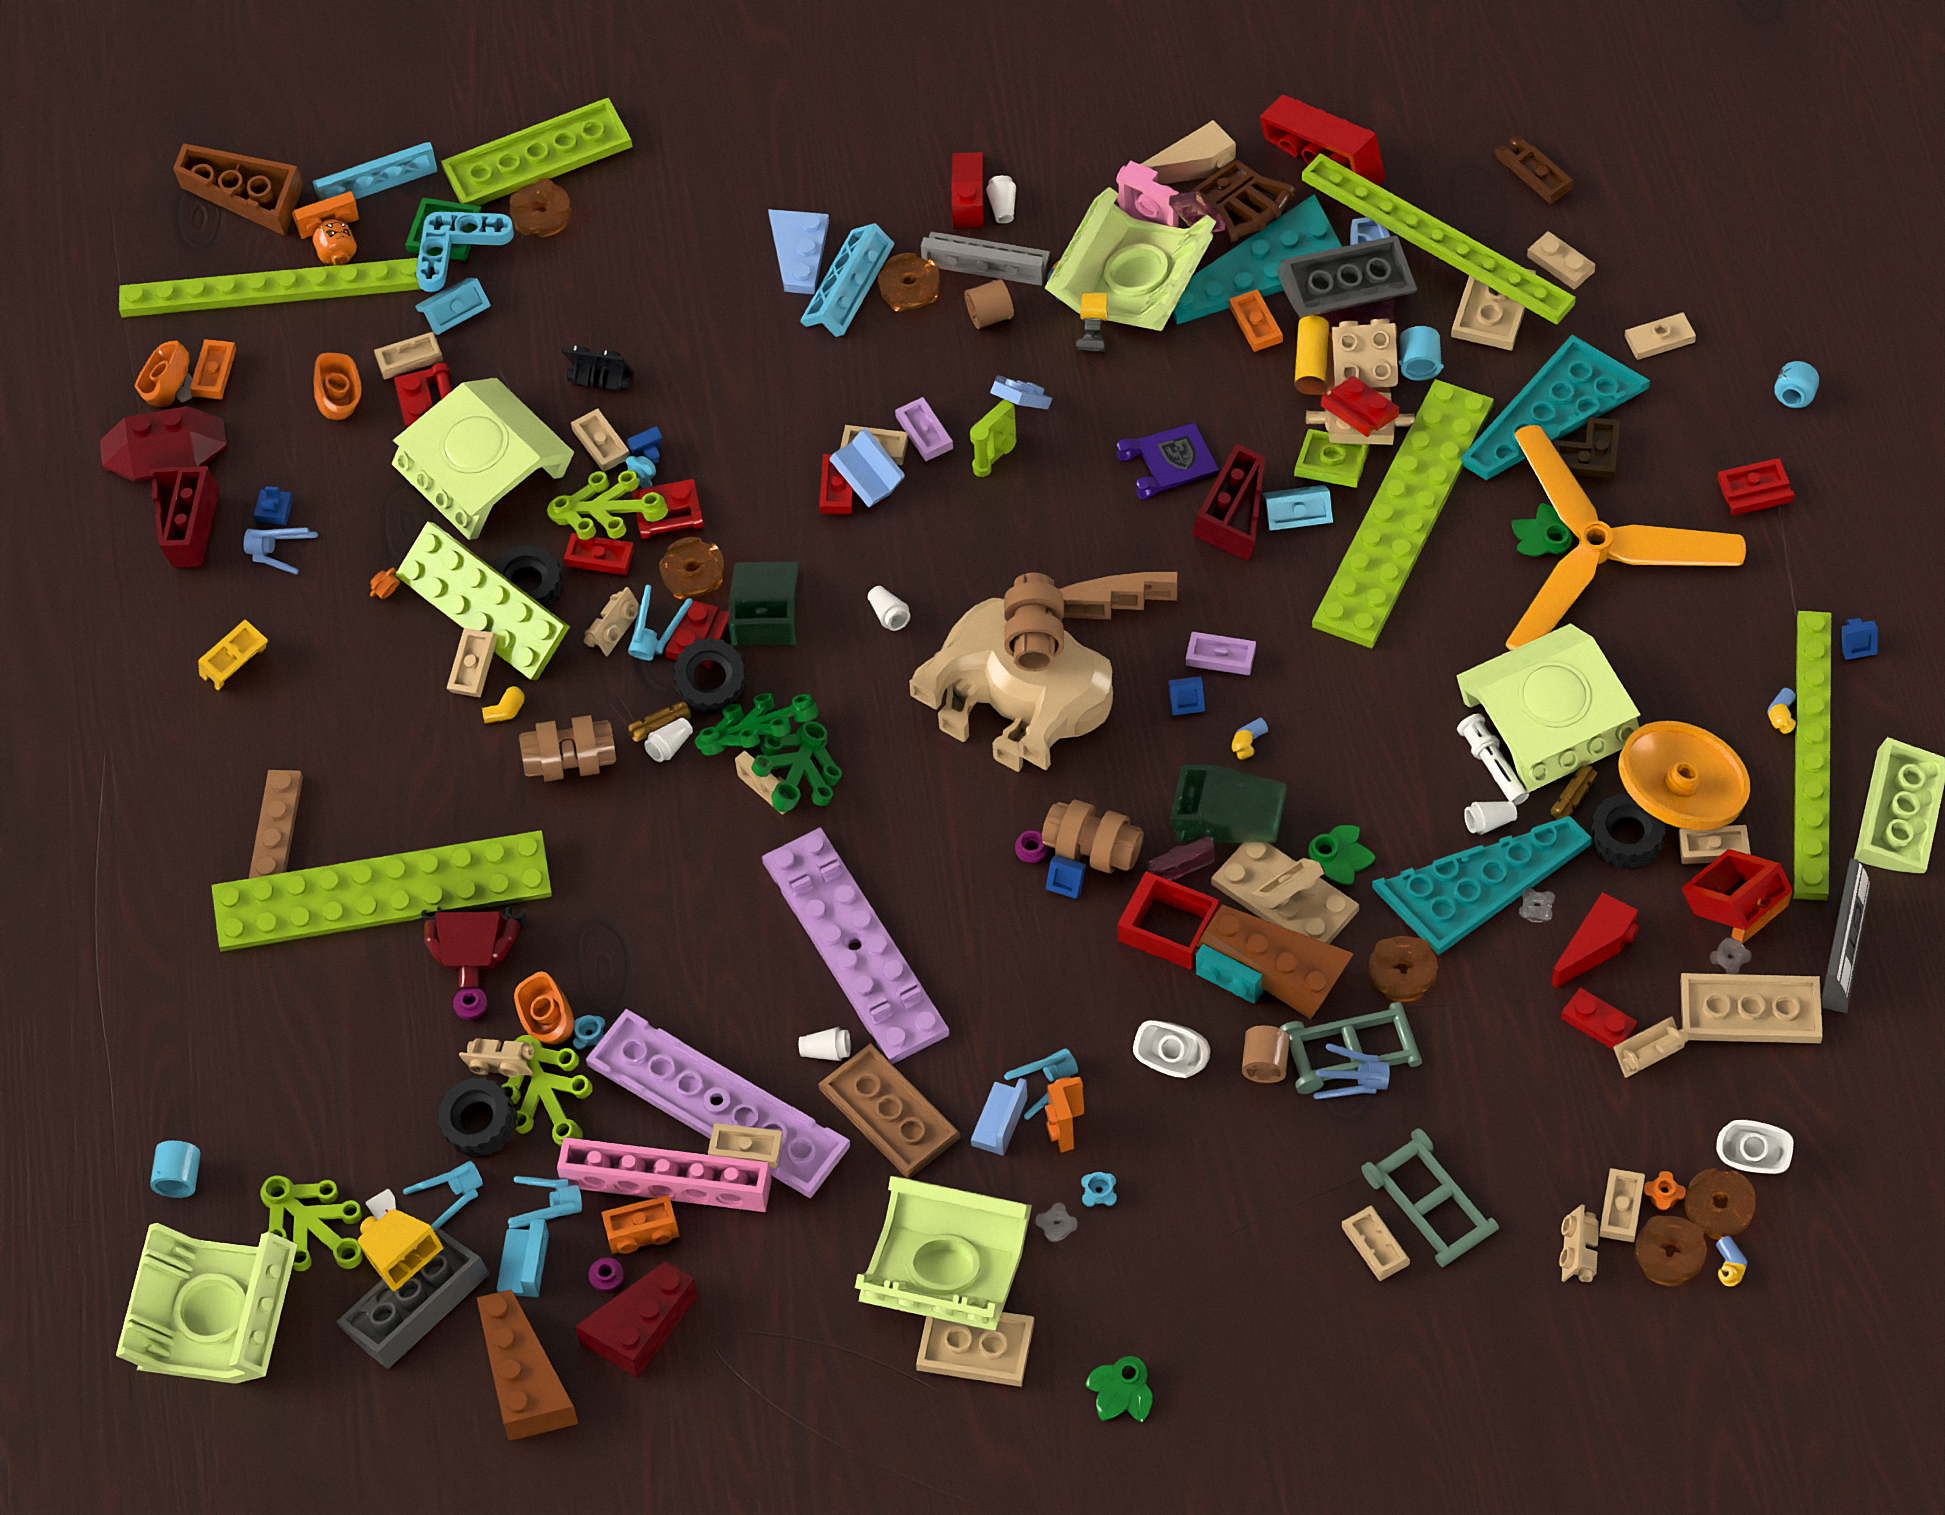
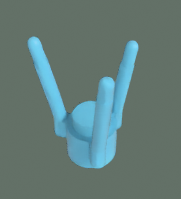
M646 585L642 604L638 607L634 635L628 653L638 659L647 661L653 660L655 653L662 655L665 644L693 602L691 598L685 601L658 641L655 631L644 628L651 593V586Z
M1064 1048L1043 1060L1009 1071L1004 1075V1078L1010 1080L1043 1068L1046 1077L1052 1082L1064 1077L1071 1078L1072 1075L1078 1072V1067L1070 1051ZM1048 1092L1025 1113V1119H1030L1048 1103Z
M472 1161L464 1163L451 1170V1172L417 1183L403 1190V1193L408 1195L448 1181L455 1195L463 1194L456 1203L430 1225L434 1231L440 1228L468 1201L478 1197L476 1188L482 1186L483 1182Z
M521 1176L514 1178L516 1183L556 1188V1191L549 1194L551 1207L509 1218V1229L529 1226L531 1220L534 1219L548 1220L582 1211L578 1185L569 1186L567 1178L559 1180Z

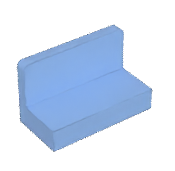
M867 428L861 430L851 443L834 452L829 459L868 508L889 496L905 477L902 470Z
M1019 1078L1015 1088L994 1082L972 1135L971 1146L1004 1156L1028 1098L1025 1079Z

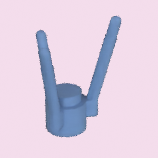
M309 528L247 529L244 536V551L246 554H253V562L266 563L296 575L299 573L297 568L266 555L273 553L275 539L317 538L318 533L310 532Z
M1333 1044L1326 1045V1049L1363 1061L1365 1064H1359L1358 1071L1317 1070L1316 1075L1328 1078L1357 1079L1358 1084L1362 1085L1316 1092L1314 1094L1315 1099L1359 1093L1375 1094L1376 1089H1387L1390 1073L1388 1062H1379L1378 1055H1366Z

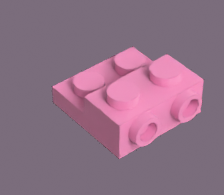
M1130 161L1127 166H1123L1116 179V182L1119 184V195L1117 196L1119 208L1135 219L1179 228V192L1167 185L1158 184V172L1146 165Z

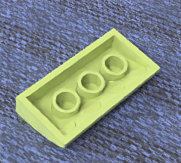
M1889 737L1885 739L1877 751L1854 859L1864 864L1889 870L1910 873L1926 872L1945 784V757Z

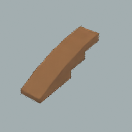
M1140 572L1114 575L1061 588L1059 590L1063 594V618L1111 619L1112 609L1144 610L1145 599L1177 601L1178 574L1177 572Z

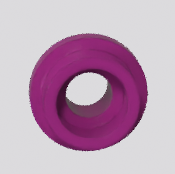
M1029 830L1022 833L1016 840L1015 852L1022 861L1035 863L1045 858L1048 853V846L1043 843L1041 833ZM1030 846L1037 848L1036 850H1027Z
M464 988L455 995L453 1007L456 1014L461 1018L476 1020L485 1012L487 998L484 992L478 988ZM468 1000H475L473 1004H465Z
M601 1258L591 1265L588 1276L591 1285L595 1289L602 1292H612L621 1285L624 1271L622 1265L617 1260ZM605 1270L612 1271V1273L607 1277H603L600 1275V1273Z

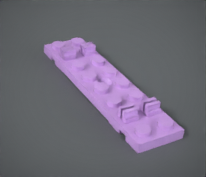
M821 827L762 856L766 869L775 883L777 882L781 893L796 914L866 1029L876 1040L881 1053L891 1064L949 1036V1028ZM857 942L861 945V948L850 950L849 945Z
M628 1009L624 1010L586 1058L587 1066L709 1139H711L714 1123L782 1131L783 1141L778 1167H769L770 1174L810 1199L850 1147V1141L828 1127H821L816 1124L813 1118L789 1106L682 1043L679 1039L659 1028L657 1030L648 1024V1021ZM721 1097L723 1102L720 1105L711 1104V1099Z

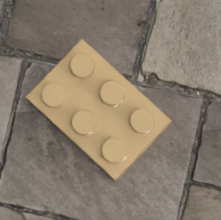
M1527 269L1536 275V271ZM1469 275L1452 327L1451 337L1512 351L1526 307Z
M1002 1312L996 1331L926 1316L916 1363L917 1371L1022 1387L1035 1323L1034 1317Z

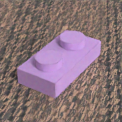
M923 397L895 410L897 420L905 432L908 433L909 438L925 462L953 449L952 439Z
M1192 632L1186 655V666L1250 675L1256 650V641Z

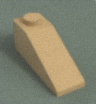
M1213 120L1140 165H1146L1158 172V184L1161 185L1207 178L1236 158V143Z

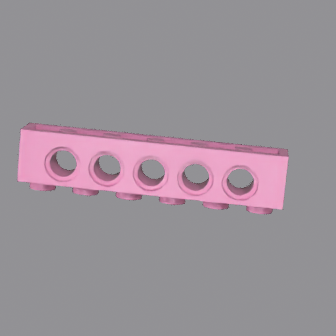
M566 1137L563 1139L557 1165L559 1178H567L569 1186L578 1185L579 1189L647 1198L669 1195L671 1201L766 1212L772 1183L769 1162Z

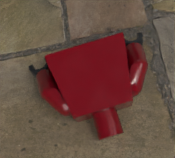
M510 906L505 909V921L504 916L500 912H442L440 907H437L438 911L431 917L427 915L426 909L421 912L425 923L424 943L434 959L439 963H443L447 970H459L460 989L468 987L479 988V970H494L496 963L503 961L514 944L519 929L523 928L526 924L525 909H522L520 915L513 916L512 907Z

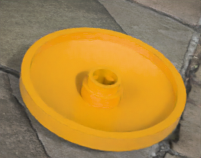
M1677 721L1652 722L1635 730L1627 739L1620 753L1619 773L1627 792L1645 811L1667 824L1696 831L1722 828L1733 822L1740 815L1749 798L1750 779L1742 760L1723 740L1700 727Z

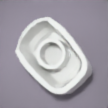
M1157 1020L1146 1021L1139 1027L1133 1046L1134 1055L1140 1062L1174 1077L1187 1078L1198 1073L1206 1067L1210 1058V1046L1202 1035L1190 1028Z
M1734 1120L1719 1133L1716 1151L1720 1159L1733 1168L1755 1173L1778 1174L1788 1169L1792 1159L1794 1142L1788 1132L1775 1126L1750 1120Z

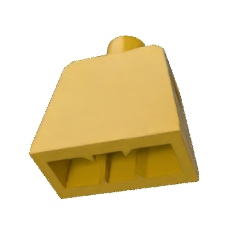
M396 1209L388 1211L379 1220L374 1216L367 1217L360 1227L362 1235L358 1239L359 1246L371 1265L394 1292L443 1249L441 1242L429 1224Z

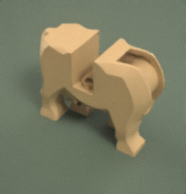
M988 599L967 611L952 628L941 651L937 652L933 658L926 661L915 671L913 678L909 681L910 695L937 710L942 703V697L947 688L946 705L938 712L939 728L962 742H965L969 737L968 719L974 705L977 702L990 703L1001 716L1014 721L1003 730V735L997 737L992 743L994 759L1017 772L1023 767V758L1047 770L1051 765L1050 747L1058 739L1082 736L1106 721L1113 703L1112 667L1110 660L1098 652L1082 646L1064 630V648L1059 655L1054 657V663L1051 667L1042 671L1023 670L1014 664V657L1009 655L1004 647V627L1007 623L1004 618V599Z

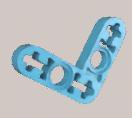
M434 212L429 214L424 221L416 269L420 288L427 292H435L444 286L452 243L504 245L509 243L514 236L510 217L504 214ZM467 224L477 226V229L471 233L461 231L462 227ZM438 225H442L440 227V230H435L437 229ZM498 227H504L501 229V232H495L498 230ZM434 247L443 249L442 253L437 256H430L427 254V251ZM430 267H434L435 275L432 276V279H426L430 276Z

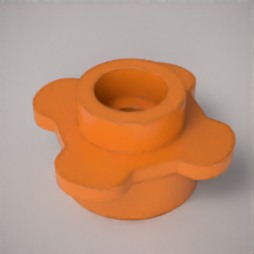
M391 568L387 572L382 570L375 575L370 582L372 585L371 597L378 595L383 600L395 591L400 584V581L394 576L395 568Z
M1668 1171L1660 1172L1657 1179L1653 1182H1646L1643 1188L1644 1193L1650 1196L1651 1202L1660 1210L1669 1209L1675 1205L1677 1199L1681 1200L1686 1195L1685 1187L1678 1185L1673 1180V1174ZM1666 1188L1668 1192L1663 1193L1661 1189Z

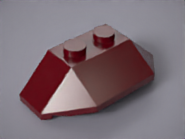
M188 406L124 417L100 440L103 469L109 472L112 471L134 482L151 479L148 468L204 466L219 452H223L228 448L224 419Z

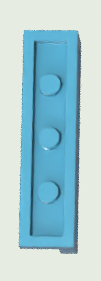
M428 142L314 180L312 183L319 201L352 191L356 200L438 172L433 148L431 143Z
M876 223L851 230L800 320L805 327L822 323L835 337L844 335L895 244Z

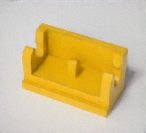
M245 619L198 660L199 675L205 681L210 677L215 683V689L220 690L224 686L226 679L257 652L261 653L266 649L268 639Z

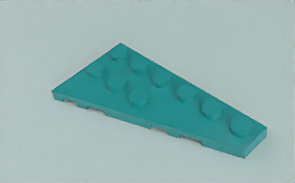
M1315 194L1282 215L1278 220L1266 226L1260 233L1257 232L1193 275L1171 313L1176 324L1178 325L1228 309L1230 298L1258 289L1262 297L1284 291L1277 273V269L1283 259L1342 247Z
M1571 335L1461 457L1462 466L1488 480L1527 458L1515 437V432L1520 428L1538 425L1543 429L1551 443H1553L1554 440H1559L1587 424L1588 417L1597 418L1647 390L1650 380Z
M1570 816L1534 827L1529 833L1514 838L1511 835L1501 838L1499 843L1487 847L1480 845L1434 860L1432 865L1417 870L1410 868L1401 871V875L1387 880L1384 877L1372 881V888L1439 956L1589 847L1592 838Z

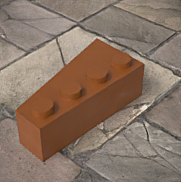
M185 143L181 147L173 168L181 188L283 236L286 235L293 216L292 212L297 206L304 187L297 166Z
M1221 905L1196 944L1198 947L1204 944L1261 973L1262 988L1310 1020L1354 954L1225 905Z
M512 1290L477 1297L508 1440H516L577 1425L578 1420L574 1406Z

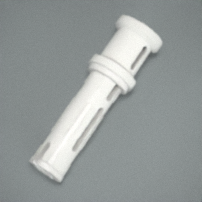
M1479 713L1467 717L1458 725L1457 731L1461 736H1465L1472 746L1471 752L1473 756L1483 760L1509 801H1512L1515 806L1523 803L1529 797V793L1525 790L1513 769L1498 749L1500 745L1499 740L1495 735H1491L1485 726V718Z

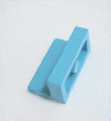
M466 278L417 304L415 307L418 312H424L434 334L438 335L491 305L478 279Z
M1325 485L1262 493L1263 501L1266 504L1267 523L1270 531L1333 523L1330 491Z
M545 1219L531 1220L529 1230L511 1228L507 1230L497 1292L511 1289L515 1296L539 1297L549 1238Z

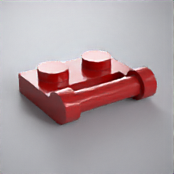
M437 363L431 369L394 377L406 429L433 407L428 388L429 384L437 383L441 400L452 392L449 382L451 372L448 364Z
M694 479L631 491L633 500H640L644 495L651 492L661 495L668 507V513L664 518L691 513L690 515L647 522L642 512H636L641 540L651 538L650 535L678 529L694 527L695 530L704 528Z

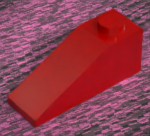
M983 152L953 153L951 182L953 229L984 228Z
M1602 892L1553 968L1551 985L1559 988L1620 953L1626 942L1632 943L1640 929V925L1637 924L1639 910Z

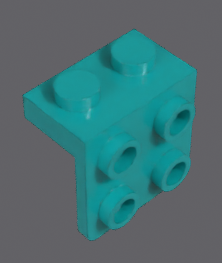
M1202 944L1196 953V974L1256 1004L1264 992L1262 988V974Z

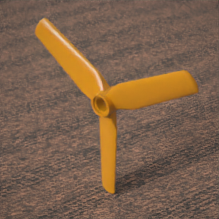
M1530 425L1520 428L1515 432L1518 443L1563 523L1579 538V545L1557 564L1506 641L1505 645L1509 650L1518 648L1550 633L1592 580L1597 564H1601L1607 559L1630 565L1740 566L1743 564L1746 555V543L1742 535L1644 525L1610 528L1609 525L1598 520L1595 507L1543 429L1538 425ZM1590 541H1599L1602 544L1594 545Z

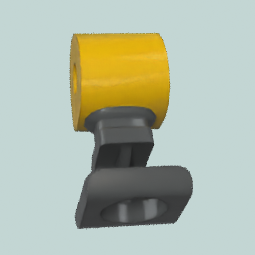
M1082 292L1080 317L1081 320L1085 321V335L1082 339L1077 340L1076 348L1077 350L1106 352V343L1101 336V323L1108 319V294Z

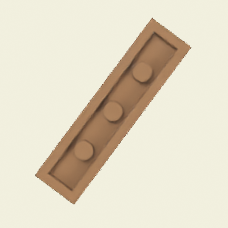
M268 770L249 879L286 873L303 780L301 771Z

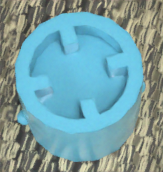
M1415 326L1402 332L1399 340L1400 360L1398 361V364L1401 365L1402 374L1416 381L1428 380L1437 376L1441 369L1444 368V365L1441 364L1439 333L1427 326Z
M164 1141L159 1143L155 1149L150 1182L151 1189L160 1195L172 1198H183L194 1194L201 1155L200 1150L195 1145L183 1141Z

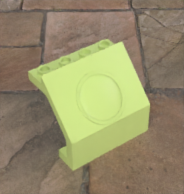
M1108 187L1094 199L1047 282L1045 289L1079 314L1082 292L1108 294V321L1162 331L1213 238L1211 231L1216 221L1206 214L1190 228L1181 229L1138 220L1114 204L1119 194Z
M497 378L461 383L397 436L393 441L399 447L392 465L468 540L479 537L491 508L499 499L540 467L545 469L554 479L562 478L574 451Z
M1571 623L1456 675L1465 705L1470 708L1480 703L1483 705L1510 749L1519 781L1528 793L1578 770L1581 766L1589 765L1623 749L1629 736L1639 728L1636 717L1641 714L1592 636Z
M891 1176L888 1190L891 1191L883 1230L867 1272L857 1275L855 1288L861 1289L859 1301L996 1331L1022 1256L1032 1205Z
M159 1223L149 1225L116 1356L138 1365L137 1370L234 1384L266 1376L298 1244L267 1232L261 1234L258 1247L198 1240Z

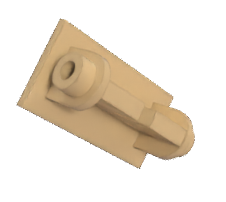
M626 587L623 592L619 591L610 597V601L600 613L603 619L597 618L584 633L585 644L590 647L599 645L605 656L610 654L637 616L640 605L629 587Z
M1669 1017L1617 1044L1613 1048L1624 1077L1627 1078L1684 1048L1685 1042L1689 1039L1684 1029L1678 1030L1673 1017Z
M476 1038L468 1043L467 1053H459V1056L467 1064L469 1070L479 1075H487L490 1072L501 1073L508 1077H518L519 1075L533 1076L532 1070L526 1063L528 1059H532L534 1049L527 1042L504 1041L502 1051L499 1052L501 1046L499 1040Z
M1582 1204L1567 1215L1562 1223L1561 1232L1564 1235V1249L1561 1252L1559 1263L1562 1267V1281L1564 1282L1573 1275H1578V1279L1582 1282H1591L1593 1276L1597 1274V1251L1587 1249L1586 1245L1594 1248L1598 1245L1599 1220L1596 1219V1214L1584 1213L1585 1205Z

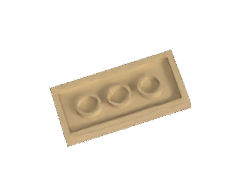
M1254 833L1243 842L1212 876L1211 885L1261 919L1327 944L1333 941L1359 911V904L1320 877L1315 879V884L1309 889L1298 891L1290 896L1288 903L1280 908L1269 909L1256 905L1250 893L1295 864L1296 861Z
M1681 973L1682 1029L1687 1033L1689 1040L1821 1043L1820 976Z

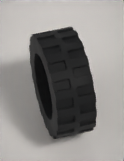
M526 544V546L518 545L511 550L504 551L503 555L498 556L495 560L494 566L492 565V568L510 581L517 572L528 569L537 570L542 575L540 587L525 593L546 609H551L555 606V602L559 601L561 591H563V579L559 562L549 550L546 551L541 546L535 547L530 544Z
M698 639L693 644L685 646L683 652L678 654L677 662L674 663L673 668L675 687L681 700L685 701L694 711L699 710L705 714L707 712H713L714 714L719 713L726 706L738 702L739 696L745 690L746 672L742 656L739 652H736L733 645L727 644L721 639ZM714 661L723 666L726 672V679L722 686L710 691L697 686L694 681V672L698 665L703 662Z
M1629 793L1615 794L1614 797H1608L1602 804H1599L1596 808V813L1593 814L1590 837L1592 838L1591 845L1595 848L1598 857L1603 858L1605 863L1609 865H1615L1616 868L1620 869L1629 868V870L1640 866L1642 868L1647 866V863L1650 861L1653 862L1657 858V854L1661 853L1665 840L1666 823L1645 811ZM1621 818L1636 819L1643 825L1645 835L1638 843H1621L1612 835L1611 828L1613 824Z
M472 1077L464 1082H458L454 1088H450L446 1092L447 1095L445 1098H442L440 1109L437 1111V1117L439 1118L437 1123L442 1131L441 1134L457 1152L460 1151L465 1156L471 1155L474 1158H480V1156H489L494 1151L501 1150L504 1147L503 1145L510 1141L511 1135L517 1127L516 1119H518V1114L515 1110L514 1102L497 1082L489 1081L484 1077H480V1079ZM476 1102L489 1104L493 1110L491 1124L485 1130L477 1133L465 1130L461 1120L465 1109Z

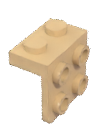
M1389 319L1370 320L1371 325L1358 326V321L1339 322V327H1332L1335 386L1340 385L1352 376L1371 388L1395 387L1398 384L1397 326L1395 323H1389Z

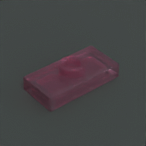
M1198 191L1170 195L1169 206L1190 227L1207 214L1216 221L1211 233L1225 230L1226 220Z
M1206 836L1188 845L1176 846L1168 853L1148 861L1149 872L1171 881L1214 862V844L1211 838Z

